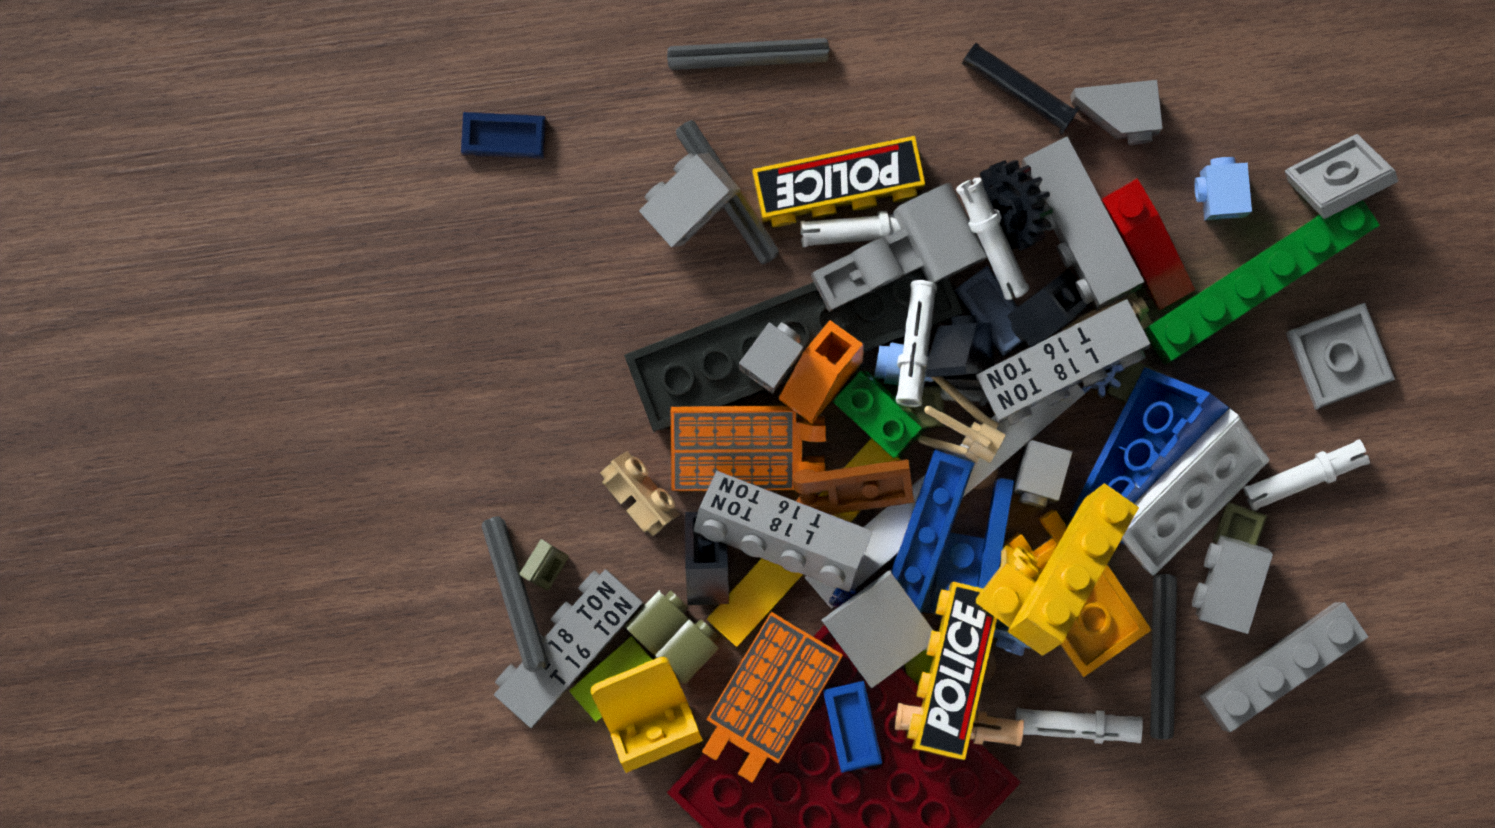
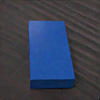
M864 681L824 689L823 694L841 773L882 764Z

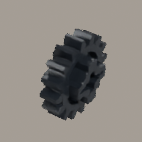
M1003 160L981 171L980 176L993 209L999 210L1001 214L1000 225L1011 250L1018 248L1021 251L1045 238L1043 231L1051 228L1052 225L1045 216L1053 213V208L1045 205L1044 199L1050 196V193L1048 191H1041L1039 188L1043 179L1041 177L1033 179L1031 177V167L1027 165L1020 168L1018 160L1008 163L1006 160Z

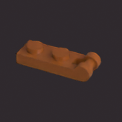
M908 459L822 472L804 469L796 472L792 477L794 490L799 493L796 502L830 515L914 503ZM828 491V495L819 496L816 492Z

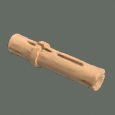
M898 703L895 730H908L912 714L920 715L922 707ZM978 711L974 718L970 739H974V744L983 745V741L1020 747L1023 737L1024 720L987 716V712Z

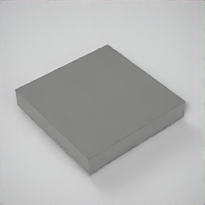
M1358 134L1285 170L1288 182L1323 219L1398 182L1395 170Z
M1365 303L1286 332L1315 410L1395 380Z
M890 570L822 619L825 626L871 688L925 650L933 630Z

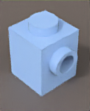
M1235 157L1211 159V165L1205 166L1200 171V177L1195 178L1194 183L1196 201L1203 202L1204 221L1246 217L1252 212L1248 163H1236Z

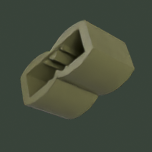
M671 590L666 596L658 591L624 627L656 658L667 657L676 677L686 684L719 649L714 643L719 636L702 619L696 624L689 620L683 614L689 607Z

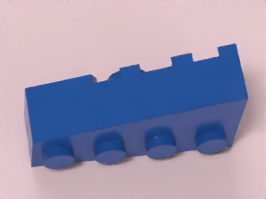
M1144 367L1070 516L1074 517L1084 498L1104 483L1132 503H1135L1230 407L1207 391Z

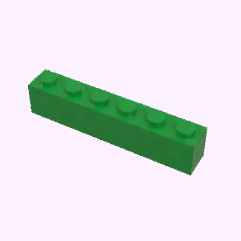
M1364 200L1325 219L1318 215L1146 327L1144 332L1151 346L1163 364L1166 365L1377 228L1380 224Z

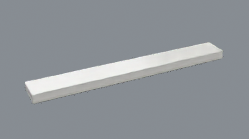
M1077 384L1069 388L1070 396L1048 407L1046 402L1043 401L1031 407L1030 410L1033 415L1010 426L1008 420L999 423L997 430L1006 434L990 463L980 458L977 464H974L963 497L1082 397L1085 392ZM996 416L991 418L994 421L998 422ZM961 444V445H960V446H962V447L969 448L968 446H966V445H964V444ZM950 453V455H953V456H956V457L965 459V460H967V461L973 462V461H971V460H969V459H967V458H965V457H963V456ZM925 475L912 485L914 503L888 506L863 527L873 532L850 592L828 587L819 580L809 576L805 577L831 609L898 553Z

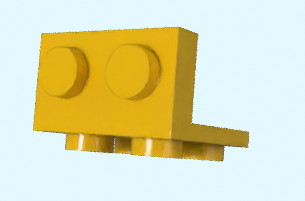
M1006 545L1001 551V567L977 596L976 604L1010 628L1043 571L1036 566L1038 560L1029 551L1020 546L1014 550Z
M667 657L656 658L616 676L607 678L594 684L590 689L593 700L611 734L625 773L703 741L690 705Z

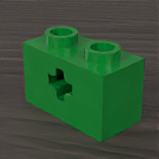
M860 371L833 401L893 458H901L928 428L905 406L897 404L895 401L896 397L867 371Z

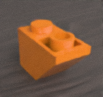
M829 320L803 352L781 392L779 400L813 424L863 363V343Z

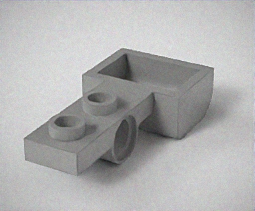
M951 183L941 185L898 206L893 214L901 228L900 231L870 242L852 254L812 272L811 277L829 312L921 268L927 281L936 284L987 258L977 234L970 230L968 225L970 220Z

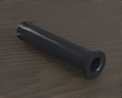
M976 42L961 63L1060 129V135L1065 132L1080 109L1078 106L1072 108L992 53L980 47Z

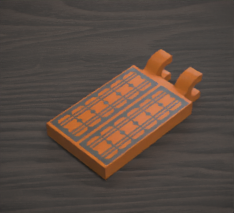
M788 406L671 407V491H707L716 471L765 490H794L792 477L796 472L804 469H810L815 472L825 471L824 456L802 457V440L826 442L824 416H818L812 424L805 418H796V412Z
M771 612L706 719L717 727L702 752L717 760L728 741L745 750L749 755L738 774L753 783L767 757L779 763L843 655Z

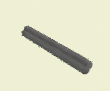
M825 38L670 46L667 50L668 67L671 70L826 62L829 59V42Z
M687 121L676 129V135L688 154L692 153L695 156L696 154L709 153L731 178L695 121ZM739 191L723 207L758 261L763 265L767 264L779 255V250Z
M495 516L483 521L481 527L524 668L529 672H537L548 666V659L523 578L519 575L521 571L506 522L500 516Z
M1158 574L1153 578L1150 735L1154 739H1172L1174 736L1177 578L1169 574Z

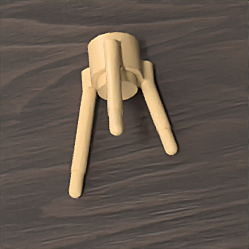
M942 376L931 377L982 425L974 422L969 428L931 406H926L924 409L926 414L964 435L965 438L962 444L969 448L926 436H919L918 442L932 448L963 456L976 464L980 458L990 463L1006 435L997 430L999 423L987 417Z

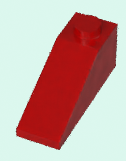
M1138 178L1101 199L1144 280L1143 286L1158 311L1195 291L1158 211Z

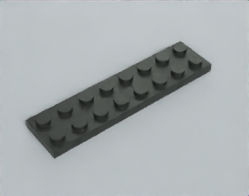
M921 268L830 312L813 282L624 354L653 432L671 427V407L726 406L765 391L766 389L739 370V362L769 322L775 327H778L782 322L801 336L799 344L803 346V352L829 320L863 343V353L877 348L879 345H885L905 337L911 282L916 280L927 281ZM949 277L936 283L937 292H935L932 326L963 314ZM797 363L794 365L792 370L789 372V374L786 376V378L783 380L781 384L786 383L789 380Z

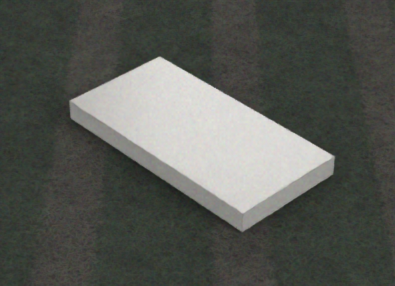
M1229 408L1134 503L1139 509L1121 540L1142 567L1152 576L1269 462L1270 459L1237 413Z

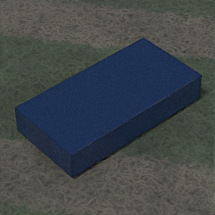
M463 112L461 154L544 159L546 117Z

